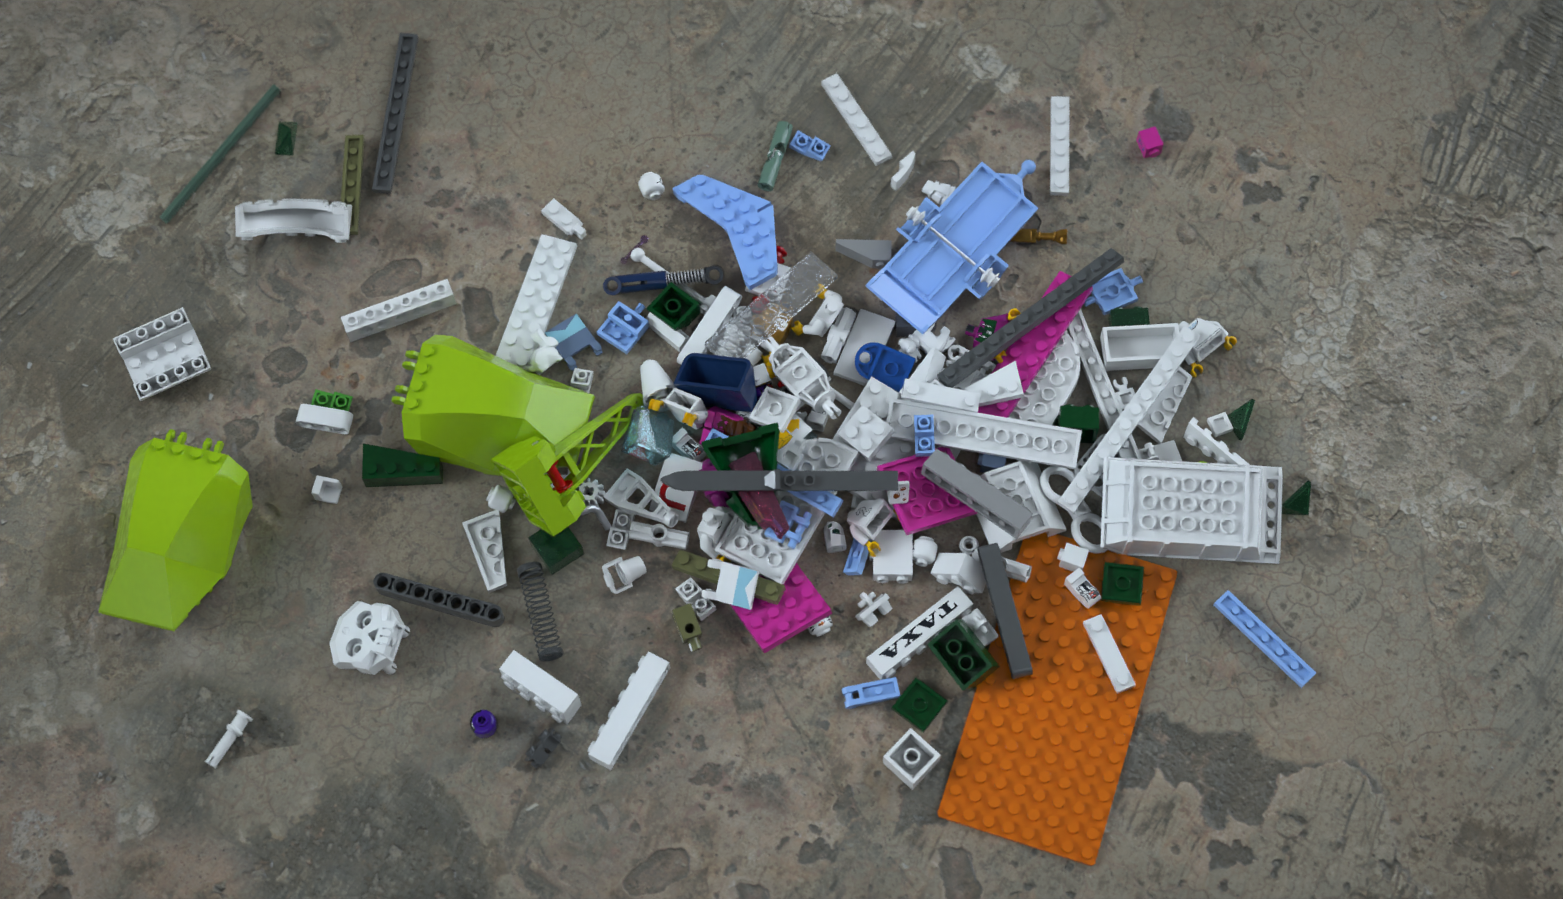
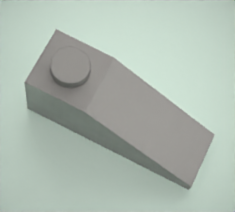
M836 239V251L868 267L881 270L891 260V240Z

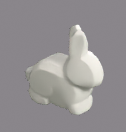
M537 329L531 334V338L539 343L540 347L532 353L528 371L541 375L550 366L560 362L563 358L556 349L559 344L558 341L551 336L546 337L541 329Z

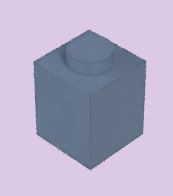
M980 453L977 465H981L980 472L985 473L1005 466L1006 457Z

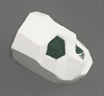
M835 521L827 522L824 526L827 552L835 553L846 550V540L842 526Z

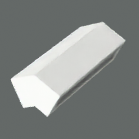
M649 313L646 318L649 321V328L678 352H681L690 337L681 329L674 331L652 313Z

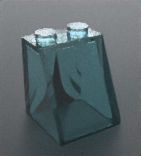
M648 406L637 407L633 410L621 452L654 466L668 459L672 451L674 420L665 413H657L652 411V409H648Z

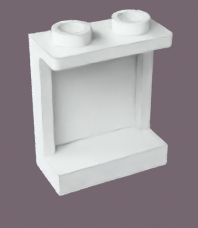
M881 530L873 539V542H877L881 549V552L876 548L873 549L876 557H873V581L878 583H887L889 581L908 583V581H912V534L906 536L904 530Z

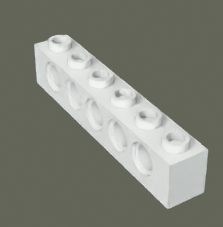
M448 279L342 316L341 320L350 342L456 305V301Z

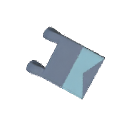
M577 314L545 332L547 337L551 336L558 341L559 344L556 349L570 371H574L577 368L572 356L590 346L596 356L603 353L601 345L595 340Z

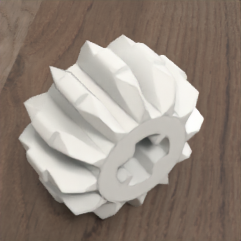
M587 478L586 483L582 482L575 489L580 490L585 498L583 502L586 506L596 505L599 507L598 503H604L603 496L606 494L603 491L604 486L603 484L598 485V480L596 479L591 482L590 478Z

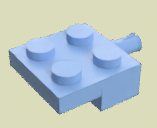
M618 301L607 314V320L597 330V335L625 354H628L649 328V321L640 315L645 306L639 303L632 310Z

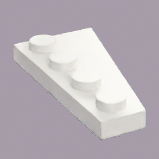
M1181 367L1177 369L1137 425L1158 444L1162 443L1192 379V376Z
M1194 417L1190 420L1183 437L1187 443L1198 447L1204 455L1214 458L1220 464L1250 465L1237 453L1232 452L1231 454L1224 442L1213 439L1211 436L1212 432L1207 428L1204 430L1197 425L1198 420Z

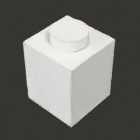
M1066 543L1065 549L1060 548L1057 557L1058 560H1061L1059 567L1073 572L1078 568L1083 570L1089 550Z

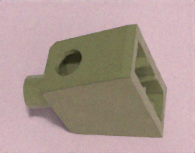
M691 603L673 609L672 617L682 643H688L691 652L702 649L699 640L702 637V632ZM691 628L693 632L687 633L686 629Z

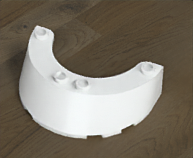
M268 199L258 200L254 204L252 202H244L235 206L236 237H241L242 240H253V237L264 234L286 233L287 236H297L298 233H305V236L325 235L335 239L337 243H345L346 240H349L352 205L347 204L346 207V203L339 201L329 204L328 200L282 199V201L277 200V203H273V200Z

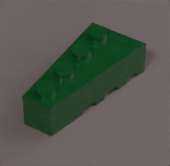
M363 443L362 480L366 487L443 484V465L439 457Z

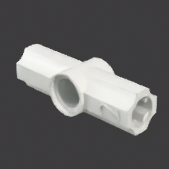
M850 308L841 309L835 324L829 330L827 343L821 354V358L827 363L837 362L841 350L850 335V329L856 319V312Z
M632 521L629 531V539L653 543L657 547L669 546L684 550L688 546L690 536L689 532L666 528L662 524L650 525ZM657 533L664 534V536L661 538L655 537Z
M975 549L972 558L981 564L978 549ZM1002 557L1007 577L1027 583L1032 567Z

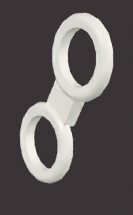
M1049 466L1043 470L1040 476V486L1043 493L1057 504L1061 496L1051 489L1049 476L1053 474L1062 475L1071 483L1076 475L1067 468ZM1083 500L1074 514L1068 512L1073 519L1071 533L1081 548L1087 549L1091 553H1104L1107 549L1101 548V544L1096 545L1088 542L1080 532L1081 522H1093L1100 528L1102 522L1100 516L1090 513V508Z

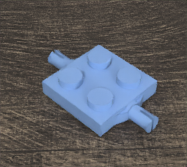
M1121 268L1114 270L1092 285V296L1086 299L1084 306L1087 307L1096 303L1102 313L1107 315L1138 301V297L1134 291V286L1143 283L1140 275L1130 280Z

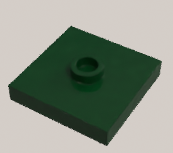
M1104 562L1101 601L1141 606L1144 566Z
M915 677L891 709L924 733L948 701Z

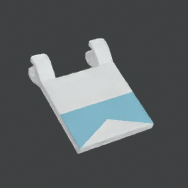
M716 558L709 559L708 567L721 569L717 590H702L701 596L706 599L717 600L751 610L759 571L724 562Z

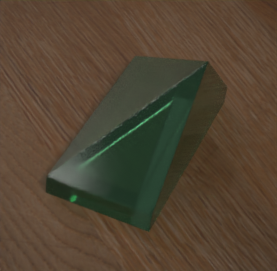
M279 122L275 155H294L297 122Z
M1254 399L1249 400L1227 415L1238 440L1242 441L1255 403Z
M1309 480L1282 504V514L1309 515L1311 482Z

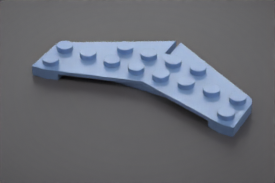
M696 175L672 188L673 194L683 203L687 202L722 226L727 232L744 283L749 290L765 283L778 274L774 209L770 201L705 175Z

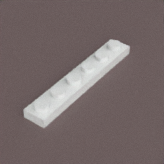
M836 73L822 80L821 85L874 164L878 166L891 159L892 154L839 75Z
M1051 96L1050 195L1068 196L1069 97Z

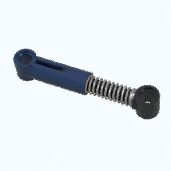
M711 265L704 269H697V271L695 269L694 271L690 270V272L688 270L687 272L685 270L684 272L680 271L681 273L679 271L675 273L674 271V273L671 272L669 274V272L667 273L664 270L613 275L604 281L603 289L609 295L662 290L670 282L677 286L679 284H692V282L693 284L695 282L697 284L699 282L718 284L723 280L725 272L721 266ZM711 270H718L720 277L712 279L710 276ZM611 280L617 282V290H611L609 288V282ZM637 281H640V282H641V284L624 285V286H623V283L637 282Z

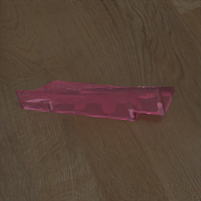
M755 452L729 464L732 471H764ZM737 491L759 526L763 529L770 527L777 538L782 539L789 530V525L774 492Z

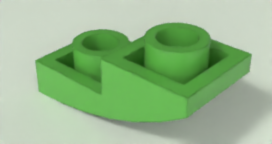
M315 389L311 405L349 412L353 397L338 392L331 394Z

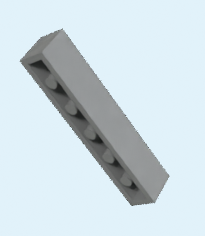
M936 449L923 464L921 471L923 476L1017 539L1030 524L1033 513L1027 507L1021 506L1012 497L1003 494L994 485L988 484L978 474L972 473L963 464L951 459L947 453Z

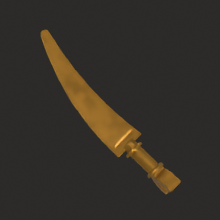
M1020 229L1010 241L1036 243V240H1053V242L1057 241L1060 244H1067V229H1060L1057 232L1053 231V233H1040V231L1037 232V229Z

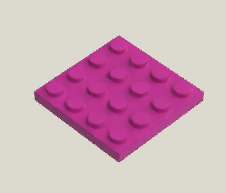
M936 448L941 452L947 453L951 459L956 461L950 448ZM913 455L879 465L876 469L877 471H898V481H909L910 483L908 503L892 504L906 536L978 514L921 474L923 464L930 456L916 457Z
M797 563L783 584L786 589L778 605L755 597L751 610L730 604L764 654L832 614L830 607Z

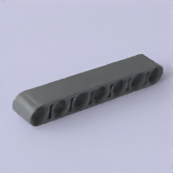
M998 543L978 547L980 563L1011 676L1013 679L1032 675L1030 658Z
M379 573L374 578V586L379 594L491 627H499L504 623L505 617L502 609L496 604L387 573ZM382 582H388V584L385 587H380V584ZM400 587H407L404 592H398ZM419 592H425L423 597H416ZM438 597L444 598L442 602L435 603ZM455 603H462L461 607L453 608ZM474 608H481L480 612L476 614L471 613ZM493 613H499L496 619L490 618Z

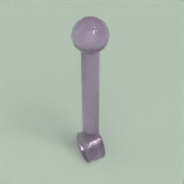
M646 235L641 236V241L625 257H622L620 262L626 264L631 256V252L635 248H639L643 243H647L648 237Z

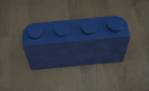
M691 353L684 358L673 383L677 389L701 398L705 407L712 408L717 406L727 410L752 412L758 402L754 369L751 362L745 358Z

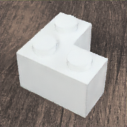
M967 553L938 554L931 574L937 578L936 580L939 583L945 585L948 583L957 584L963 588L965 593L971 595L983 593L986 581L981 564Z

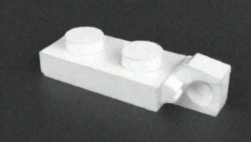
M551 200L541 210L546 218L567 235L572 236L575 234L581 240L587 235L580 219L557 200Z

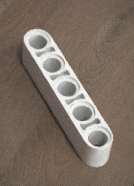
M727 286L722 288L678 355L677 363L682 365L684 358L691 353L707 354L741 302L742 295Z

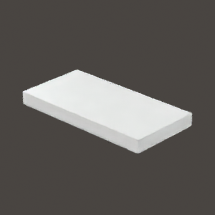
M860 309L833 375L866 386L869 380L862 377L855 367L856 353L863 345L871 342L886 346L896 321ZM864 352L860 355L862 363L870 361L869 353Z

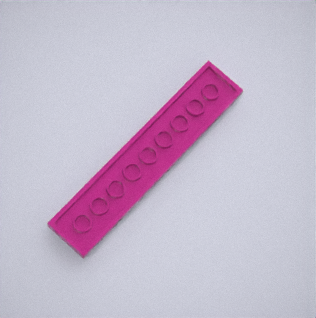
M1059 271L1043 297L1072 276ZM1093 286L1010 345L1005 352L1007 356H1002L1003 362L998 363L992 373L1016 361L1023 393H1025L1092 292ZM1021 398L980 406L977 413L1008 418Z

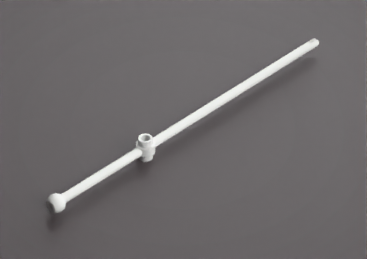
M635 248L631 252L633 261L642 262L653 271L665 270L646 257L643 249ZM679 284L677 286L701 304L700 311L703 315L707 313L716 299L714 295L705 298L686 284ZM730 317L727 322L728 324L740 329L745 336L769 352L767 347L764 346L765 340L737 322L733 317ZM831 387V390L836 395L835 399L851 410L855 403Z

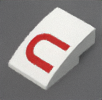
M668 452L655 492L672 511L679 515L678 521L686 523L698 491L675 490L663 484L660 479L674 472L701 470L702 462ZM654 500L651 502L650 512H654L659 506Z

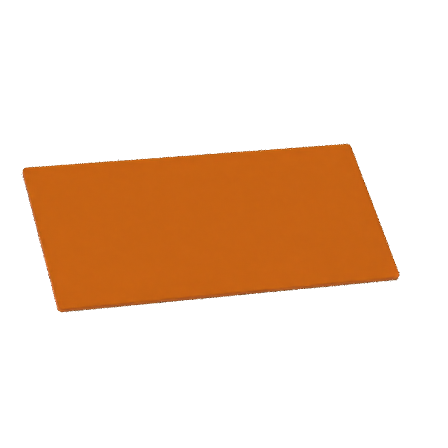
M1044 532L1022 541L1016 562L1032 567L1027 583L1013 578L1009 582L1033 674L1016 679L1012 678L998 625L996 624L995 631L999 637L990 643L988 652L1000 667L977 685L940 803L938 817L1088 866H1093L1096 862L1177 577V571L1109 550L1098 554L1088 552L1082 571L1086 579L1098 590L1100 595L1102 593L1104 562L1144 566L1141 606L1103 602L1100 599L1088 609L1064 585L1066 577L1073 573V571L1059 567L1061 560L1057 559L1060 548L1065 549L1066 543L1080 546L1072 538L1059 534L1048 537L1047 533ZM1102 614L1136 684L1135 687L1118 694L1083 625V621Z

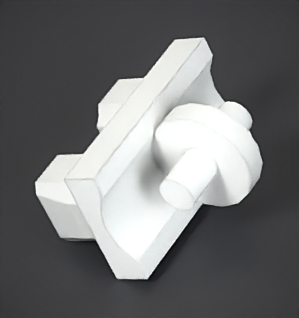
M862 592L860 594L862 601L858 603V606L860 608L865 605L867 606L855 615L858 621L862 620L868 627H871L878 621L877 617L873 614L874 610L878 609L882 615L891 611L892 607L888 602L890 597L887 593L881 594L872 601L876 597L874 592H871L869 595Z
M978 608L961 619L968 624L984 646H987L999 637L998 633Z

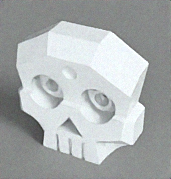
M357 601L337 621L330 640L333 663L339 669H357L361 673L375 675L380 670H384L389 675L393 674L396 670L392 667L397 669V665L393 661L402 638L409 635L407 632H410V629L401 620L399 612L391 605L382 603L370 605Z

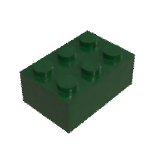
M956 619L927 644L962 691H972L1000 667L968 624L961 619Z

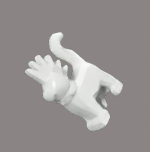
M934 323L924 334L915 330L913 334H909L908 338H901L898 342L901 346L899 352L916 358L915 363H917V358L921 359L922 357L918 349H921L926 355L932 347L944 353L953 345L956 339L949 336L950 330L945 326L940 330V335L935 336L931 332L935 326Z

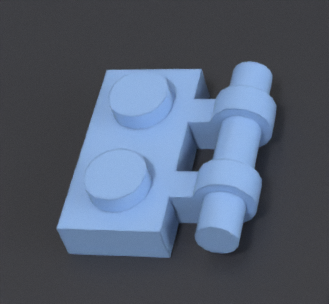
M782 500L773 516L772 523H769V527L764 535L783 544L787 537L790 539L787 546L795 549L797 543H800L802 540L801 535L805 528H808L810 525L809 520L812 514L805 511L803 517L798 516L800 512L799 507ZM793 523H798L795 532H791L790 529Z

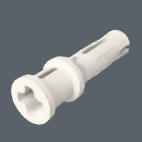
M237 710L236 717L231 724H227L226 733L205 762L216 769L235 739L243 735L242 731L253 719L244 712Z

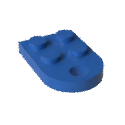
M871 342L863 345L857 351L855 367L862 377L868 380L873 377L899 393L903 388L905 378L908 379L916 358L883 344ZM864 352L870 354L871 358L868 363L860 361V355Z

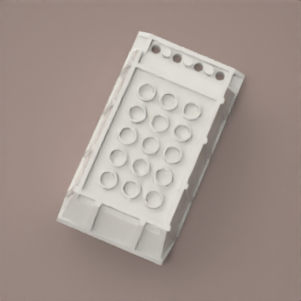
M1104 457L1101 548L1129 556L1279 564L1281 553L1282 467ZM1268 483H1273L1274 489H1269ZM1268 502H1272L1274 504L1273 509H1270L1267 506ZM1268 521L1273 523V528L1267 526ZM1271 541L1273 543V546L1268 547L1266 545V542Z

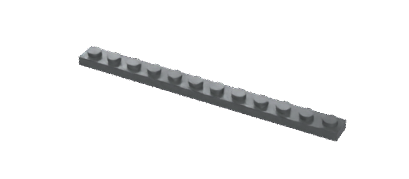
M1110 248L937 374L938 380L946 387L953 388L1124 263V257Z

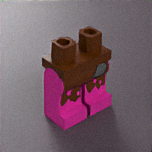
M713 406L708 410V417L704 424L706 427L703 428L700 444L702 445V441L706 440L712 428L731 437L755 431L757 426L749 423V418H743L740 415Z

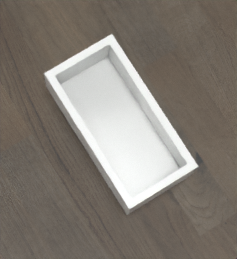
M1178 323L1103 327L1100 340L1105 370L1154 368L1179 334Z
M515 650L499 668L502 675L501 678L508 688L512 690L516 688L527 701L531 699L536 702V707L543 712L547 710L552 713L551 717L559 723L563 721L568 724L582 706L576 692Z

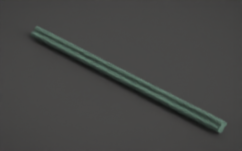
M275 84L270 87L255 107L233 130L231 135L226 138L211 158L196 173L194 178L183 188L184 190L177 195L171 205L160 215L159 218L167 224V222L171 221L170 219H172L171 217H173L172 215H174L175 211H179L184 206L185 200L194 194L195 188L207 179L208 173L212 172L211 170H213L214 166H218L219 162L224 159V155L228 154L227 152H229L228 150H230L231 146L233 147L236 142L238 143L239 139L244 136L243 134L248 131V127L252 126V122L256 121V117L260 116L262 110L264 111L271 101L273 102L278 93L280 94V89Z

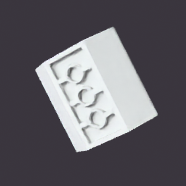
M183 307L113 338L117 350L129 371L140 401L211 370L206 354Z
M1018 461L985 472L980 476L988 484L994 485L1000 492L1012 497L1015 502L1027 507L1033 513L1030 524L1017 539L979 513L976 514L988 544L998 543L1001 553L1011 550L1013 543L1044 532L1050 537L1067 530L1056 504L1043 493L1040 486L1042 472L1038 463L1033 462L1030 465L1026 461Z

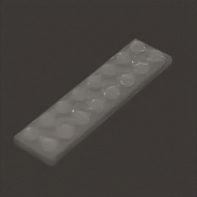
M810 252L705 341V346L714 355L746 358L831 285L838 275L813 252Z

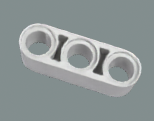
M301 404L295 423L304 428L349 434L354 415L345 410Z

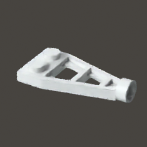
M628 468L603 496L606 502L619 510L662 522L670 528L674 527L679 520V515L666 505L645 480ZM636 489H640L645 494L639 504L627 501ZM651 500H654L659 505L654 512L644 509Z

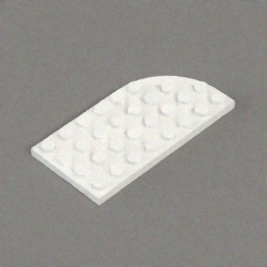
M1067 330L1024 393V397L1020 399L1008 418L1054 426L1058 419L1060 406L1066 405L1077 385L1080 375L1079 350Z

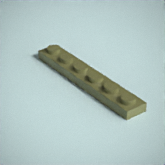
M345 135L341 202L346 203V207L347 204L352 205L350 235H358L364 135Z
M679 550L671 565L674 570L718 585L721 569L708 567L709 559ZM758 576L754 597L778 605L786 588L783 584Z

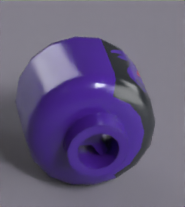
M479 710L470 718V727L477 737L488 738L497 730V721L490 711Z

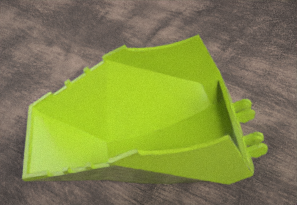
M434 335L422 343L420 353L412 350L406 351V357L417 360V363L411 361H404L402 363L403 368L413 370L414 373L409 387L397 385L395 386V391L400 394H407L406 398L392 396L391 402L394 404L404 405L401 412L404 439L418 454L439 457L441 462L466 467L483 474L501 476L492 461L493 457L511 445L534 436L541 438V440L544 438L555 446L588 423L595 396L529 372L456 337ZM571 448L568 451L576 465L581 448ZM562 457L558 459L556 468L567 467Z
M169 429L165 440L153 438L140 445L130 459L115 546L98 610L101 614L170 631H175L189 616L188 613L200 604V600L208 592L211 593L213 586L220 579L223 580L232 565L233 555L241 531L253 507L249 473L229 455L221 453L224 447L223 441H218L214 451H209L212 447L211 438L205 439L201 449L184 445L187 434L181 432L177 438V443H175L173 440L176 436V431L173 429Z

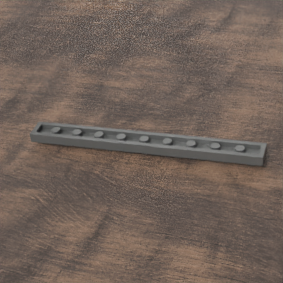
M400 33L372 186L373 193L391 194L419 39L418 34Z

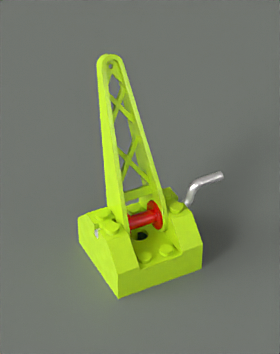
M641 393L628 395L555 446L544 438L541 440V438L534 436L511 445L492 458L493 463L530 523L555 536L577 521L580 515L593 512L605 530H609L612 527L601 508L596 505L586 506L583 502L585 500L580 490L575 489L584 482L645 409ZM625 406H631L629 415L626 418H620L622 409ZM605 422H613L611 433L600 444H591L594 431ZM587 437L586 444H578ZM571 448H584L582 459L578 466L568 452ZM590 448H595V449L588 455ZM561 457L571 472L565 479L562 478L556 468L558 459Z

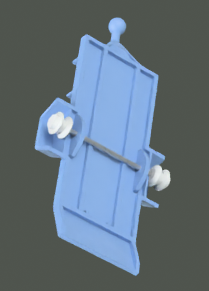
M1025 160L1018 174L995 173L985 163L981 162L940 207L927 197L920 206L916 208L912 206L906 213V216H908L907 222L901 228L898 227L896 229L909 241L865 287L921 334H924L966 289L981 300L999 282L1000 277L1009 266L997 254L1005 248L1006 244L1038 210V207L1024 196L1022 179L1027 174H1032L1035 171V163L1032 160Z

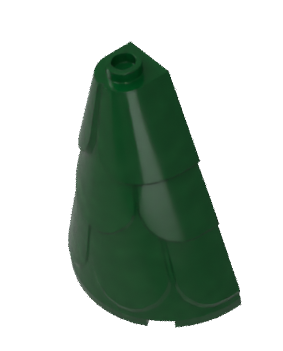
M777 422L761 426L759 430L728 438L718 437L702 441L703 450L717 471H773L777 469L779 425ZM730 491L733 495V500L753 527H757L758 530L769 527V523L773 521L776 491Z

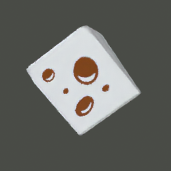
M898 481V491H887L889 504L908 503L909 481Z

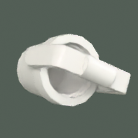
M640 556L624 561L622 557H619L602 566L606 585L614 594L631 588L633 586L632 582L647 572ZM615 565L618 576L624 586L615 589L613 578L608 571V567Z

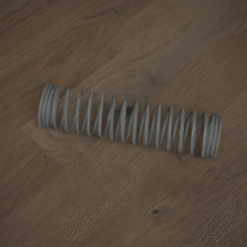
M528 562L518 567V577L521 578L520 583L522 584L521 588L524 590L525 605L528 607L527 612L530 613L528 617L531 619V629L534 630L533 636H535L534 641L537 642L536 647L538 648L539 660L552 661L560 658L564 652L562 647H557L561 644L560 641H556L560 636L555 635L558 633V630L554 629L557 626L553 623L555 621V618H552L554 613L549 612L552 607L548 606L551 601L547 600L550 596L546 594L548 592V589H545L546 583H542L545 580L544 577H541L544 574L541 571L542 565L539 562ZM537 567L533 570L525 571L527 569ZM537 573H542L541 575L536 576V577L525 578V577H527V576H532V575H535V574H537ZM535 579H543L542 581L537 583L526 584L527 582ZM544 584L541 588L528 590L530 587ZM546 590V592L538 595H529L536 591ZM547 596V598L542 600L531 601L532 599L537 597ZM549 602L543 606L532 607L538 603ZM542 608H550L543 612L533 613ZM551 613L550 616L544 618H536L540 615ZM531 614H538L533 618L530 617ZM553 619V621L548 623L537 624L544 620ZM555 625L554 627L549 629L538 630L545 626ZM556 631L555 633L550 635L539 636L546 632ZM558 637L551 641L541 642L547 638ZM538 643H546L538 647ZM552 643H559L552 647H544Z

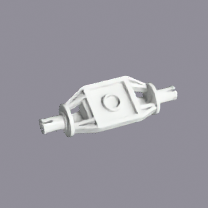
M773 337L768 338L771 341L770 343L766 339L764 346L771 352L769 362L772 364L773 372L794 396L799 397L803 403L813 407L815 412L825 410L831 419L837 418L834 415L835 413L839 417L841 410L833 403L836 395L831 390L827 374L803 347L790 346L788 343L779 345Z

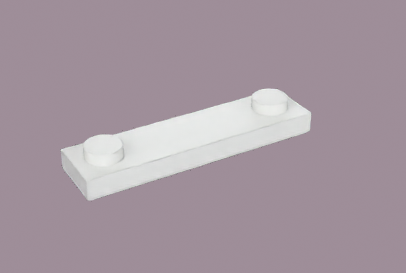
M905 378L901 398L941 407L978 412L981 394Z
M1102 614L1083 621V625L1116 693L1118 694L1135 687L1136 684Z

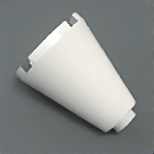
M646 360L640 366L643 403L649 412H653L652 409H648L650 399L660 400L667 398L676 387L656 360ZM660 407L658 412H664L669 409Z

